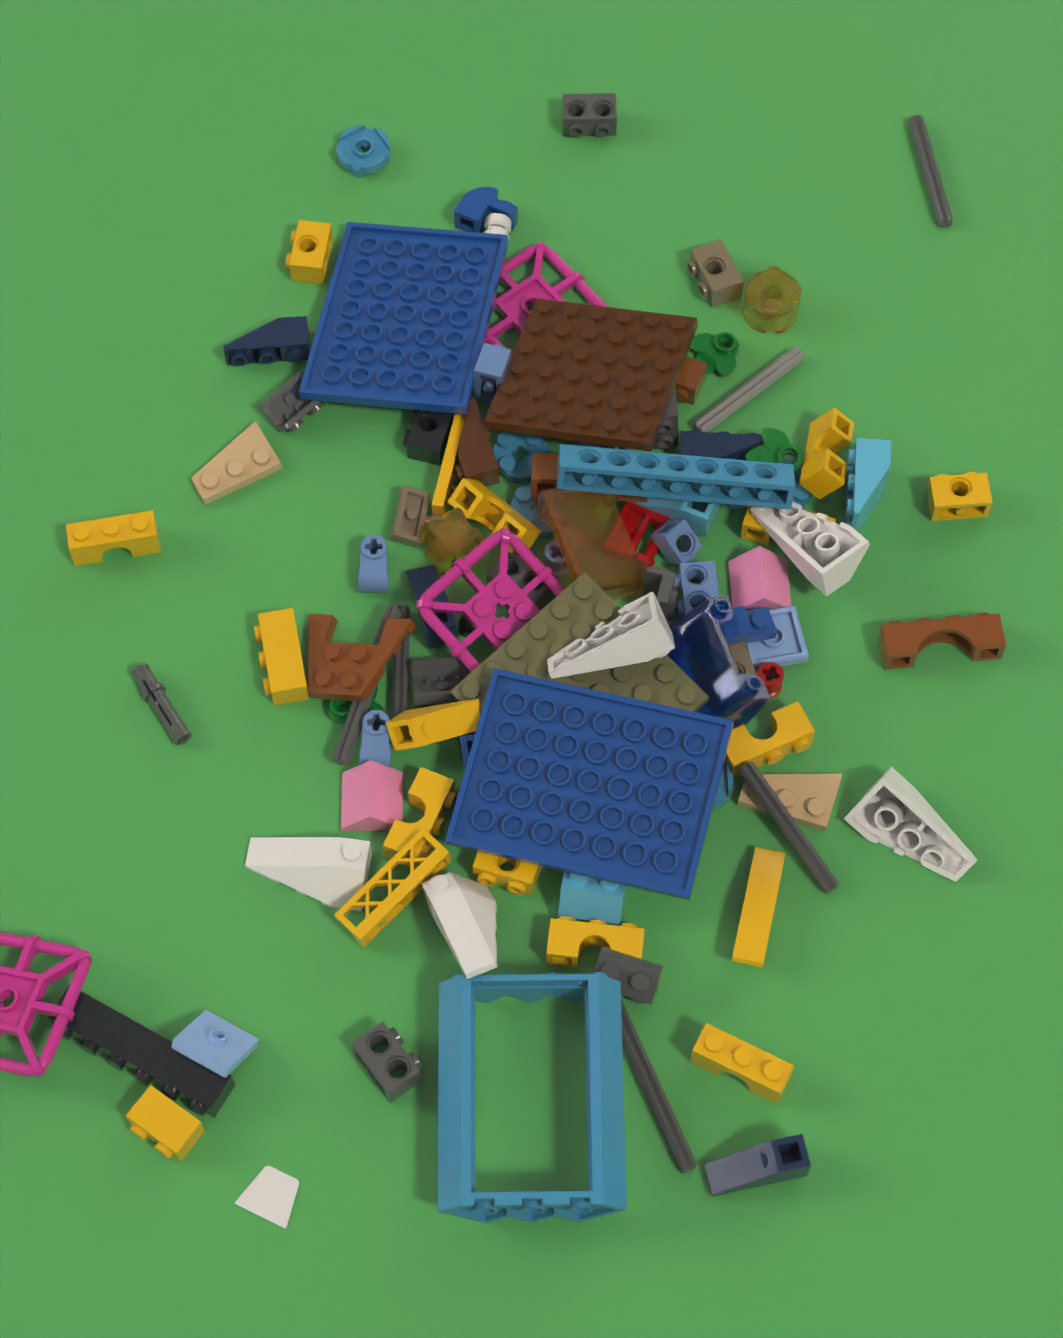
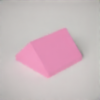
M758 546L728 561L732 609L744 606L745 611L766 607L771 610L791 606L786 558Z
M369 760L342 773L341 831H390L395 819L403 822V772Z

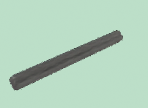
M386 606L373 645L379 644L387 618H401L402 610L398 606ZM377 685L365 702L352 701L333 755V760L339 765L350 764L362 730L363 718L368 713Z
M621 999L622 1045L680 1172L687 1173L696 1168L697 1162Z

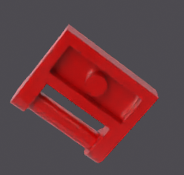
M627 501L604 545V553L632 563L640 570L646 572L648 566H654V558L659 549L651 539L644 554L636 550L649 524L656 526V530H658L670 518Z

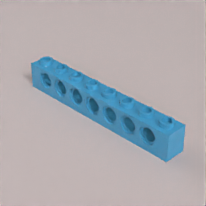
M560 444L557 463V489L791 509L796 487L794 464Z

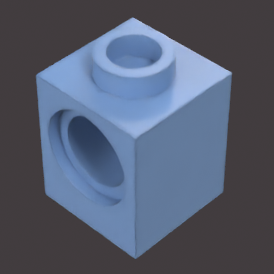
M670 518L650 536L668 564L691 562L696 557L695 553L703 547L685 518ZM678 538H679V541H680V546H679V548H677V545H676V542H677V539H678Z

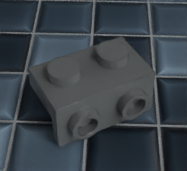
M303 371L298 372L258 406L279 433L287 429L291 433L303 424L301 418L309 412L310 415H313L324 406L322 401L300 399L299 388L304 375Z
M648 566L645 572L643 596L654 592L666 621H673L678 590L674 589L676 572H671L664 567L654 568Z
M458 657L412 660L414 706H431L434 704L458 702L450 691L467 677L471 671Z
M602 947L594 972H603L607 974V977L621 981V995L629 997L631 1001L652 1005L658 991V983L663 966Z

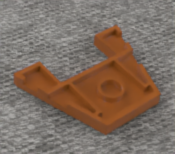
M310 614L308 627V693L312 698L365 702L386 672L384 667L391 656H397L402 648L400 643L407 633L411 635L416 626L411 619L387 618L378 645L331 642L338 622L333 615Z

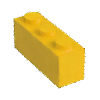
M293 608L258 614L259 625L254 626L257 643L263 642L264 651H260L258 654L261 669H267L268 677L263 678L265 695H272L274 706L308 700L309 695Z

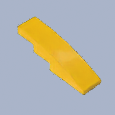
M755 847L731 961L763 968L786 853Z

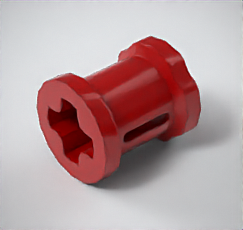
M765 662L758 668L757 677L763 690V698L771 699L777 697L781 692L784 671L775 662Z

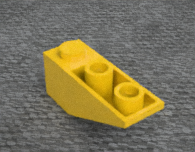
M479 698L410 709L387 721L386 726L395 751L417 748L475 732L482 708Z

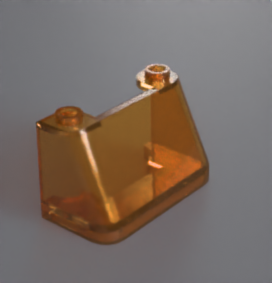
M557 487L541 491L538 498L537 512L542 522L547 520L546 526L553 532L571 575L570 583H573L585 572L612 600L644 590L647 566L644 561L640 562L614 502L616 501V494L558 489Z

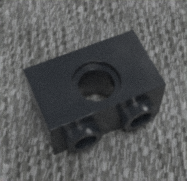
M413 410L411 417L413 425L411 430H406L403 440V446L407 447L408 458L441 466L455 414ZM432 429L433 431L427 432L424 430Z

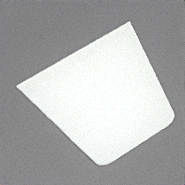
M265 1166L234 1204L286 1229L299 1187V1181L271 1166Z

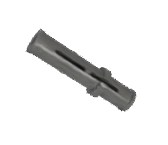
M148 664L138 665L132 670L131 675L142 689V697L146 702H150L160 721L173 739L174 744L181 745L187 742L192 734L188 731L178 712L165 694V686L157 681Z

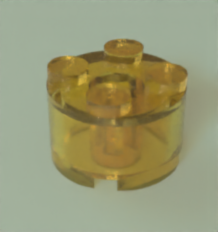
M771 266L767 270L758 272L749 279L745 289L743 311L745 321L752 329L764 334L766 331H775V334H780L789 330L795 324L802 292L796 279L776 266Z
M458 507L420 527L418 531L420 544L425 542L428 551L424 552L427 560L431 565H435L437 572L442 576L453 567V563L458 558L463 559L484 541L481 532L477 528L471 527L466 520L464 512Z

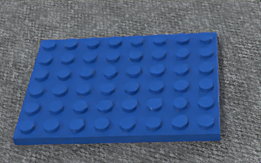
M347 222L299 388L300 399L467 415L475 384L474 369L485 343L509 244L508 235Z
M493 668L445 842L456 847L690 901L734 721Z

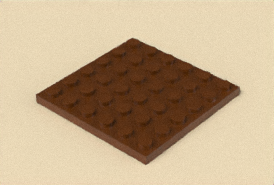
M536 298L512 353L503 382L499 384L485 417V428L652 451L698 327L697 318Z

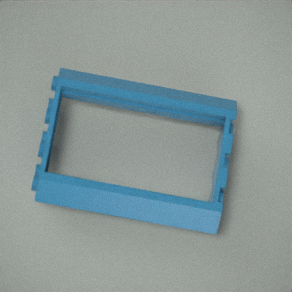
M593 972L590 974L546 973L523 975L502 973L499 975H476L469 979L464 974H455L452 976V979L439 983L438 1212L482 1223H489L508 1217L534 1223L553 1217L582 1222L627 1210L621 981L607 977V974L603 972ZM506 996L528 1003L550 996L574 1003L585 999L589 1191L475 1192V1001L486 1004Z

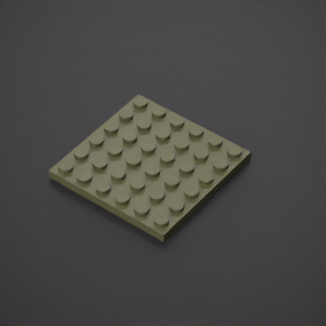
M585 572L450 691L458 702L479 698L481 708H483L493 668L692 712H697L709 701V697L668 655L662 658H654L648 662L553 679L550 677L547 659L576 639L582 638L586 640L596 630L594 627L602 621L607 625L620 616L618 610L621 608Z

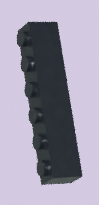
M68 988L66 989V991L64 992V994L62 995V997L56 1005H62ZM80 992L73 1009L75 1012L74 1018L71 1022L68 1021L62 1036L63 1039L69 1040L72 1037L80 1042L79 1046L92 1055H96L98 1052L107 1057L106 1061L114 1068L123 1070L125 1067L134 1072L133 1077L141 1083L149 1086L152 1082L161 1087L160 1092L169 1099L176 1101L180 1098L189 1103L187 1107L200 1116H204L207 1113L215 1118L235 1086L232 1075L229 1074L226 1078L171 1048L172 1042L89 995ZM49 1015L48 1018L53 1025L56 1017Z

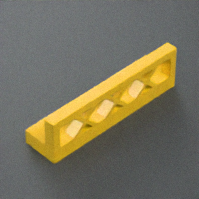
M455 414L432 501V514L445 515L451 523L467 525L468 518L463 514L446 512L447 507L450 505L448 500L450 499L451 492L454 493L456 490L453 485L454 481L457 480L454 466L458 465V449L466 416L464 414ZM486 429L487 435L489 436L490 429Z
M422 828L334 914L335 918L353 934L354 940L364 949L423 890L421 883L439 875L452 862L450 852ZM423 839L435 849L427 858H414V848ZM398 864H410V875L406 879L392 880V870ZM414 864H420V865L414 870ZM388 874V880H382ZM375 886H388V896L383 901L370 902V891ZM366 896V902H360ZM376 907V908L370 913V908ZM353 908H366V918L357 927L345 917Z

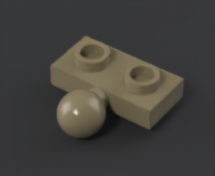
M407 485L402 486L390 536L391 540L418 548L421 543L424 527H427L428 532L434 536L444 535L448 531L449 521L445 515H427L431 493Z

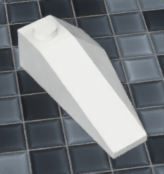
M792 502L791 509L756 506L750 508V513L802 574L826 597L850 581L870 546L869 541L850 525L843 522L837 524L827 520V516L818 512L815 515L803 510L802 505Z
M654 592L619 609L618 613L620 616L606 625L602 621L594 627L596 630L586 640L582 638L576 639L547 659L550 677L553 679L648 662L654 658L666 656L675 648L671 629Z
M892 766L844 818L865 839L875 844L881 843L893 849L894 853L902 857L906 855L921 862L923 867L955 882L978 860L916 788Z
M251 837L245 868L276 883L285 884L295 889L301 895H308L319 900L323 905L331 909H341L368 882L372 850L370 841L342 837ZM353 908L351 911L362 912L363 908Z
M452 872L434 876L430 880L421 883L430 914L466 978L469 979L497 968V904L488 887Z

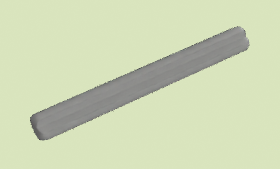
M797 347L791 348L695 420L693 423L694 430L709 432L802 362L804 356L802 351Z

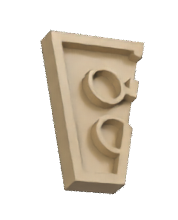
M255 421L192 476L191 480L204 505H207L281 470L282 466Z
M762 774L796 823L826 832L843 774ZM744 780L737 806L769 815Z

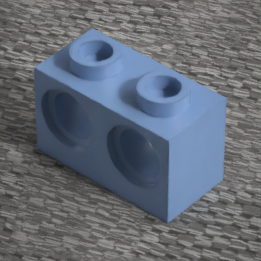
M715 561L680 563L679 574H676L674 587L675 590L680 592L681 600L676 602L677 617L683 618L684 629L708 627L721 614ZM691 580H698V581H700L701 583H699V584H692V583H690L689 581H691ZM693 606H701V607H703L704 609H703V610H695V609H693L692 607H693Z

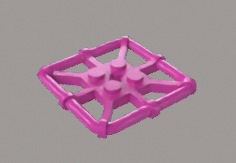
M538 242L537 245L526 248L504 263L499 282L509 291L495 298L493 310H497L505 319L487 330L485 343L491 345L498 344L505 347L497 337L512 327L521 335L530 313L527 305L533 306L536 298L565 302L561 295L572 288L577 289L591 305L608 306L584 282V277L580 272H575L552 248L546 246L545 242ZM536 256L533 275L517 284L508 273ZM544 257L566 278L554 287H551L541 277Z
M501 528L500 531L488 536L463 559L458 558L448 572L425 590L420 600L416 601V609L420 611L425 622L451 649L449 653L454 658L458 657L472 672L480 664L466 649L469 645L482 636L496 651L541 611L527 596L532 590L544 582L557 597L565 588L552 575L553 570L549 566L545 567L518 536L507 528ZM499 544L498 576L484 586L470 568ZM508 544L537 575L522 589L507 574ZM460 576L477 593L465 604L433 601ZM495 606L506 607L509 617L507 619L503 616L497 618L495 616L497 612ZM433 612L462 614L475 630L460 642Z
M0 932V945L23 949L15 969L0 966V1037L2 1033L17 1036L29 1063L0 1057V1071L22 1076L36 1075L40 1077L46 1074V1069L54 1058L68 1021L71 1022L74 1018L75 1012L73 1009L93 959L89 951L75 946L45 941L36 935L25 937ZM39 953L67 958L41 974L29 972L35 955ZM76 969L61 1006L42 1002L48 985ZM14 995L13 1003L6 1007L3 1004L4 999H10ZM37 1013L56 1017L40 1057H38L29 1036L30 1028Z

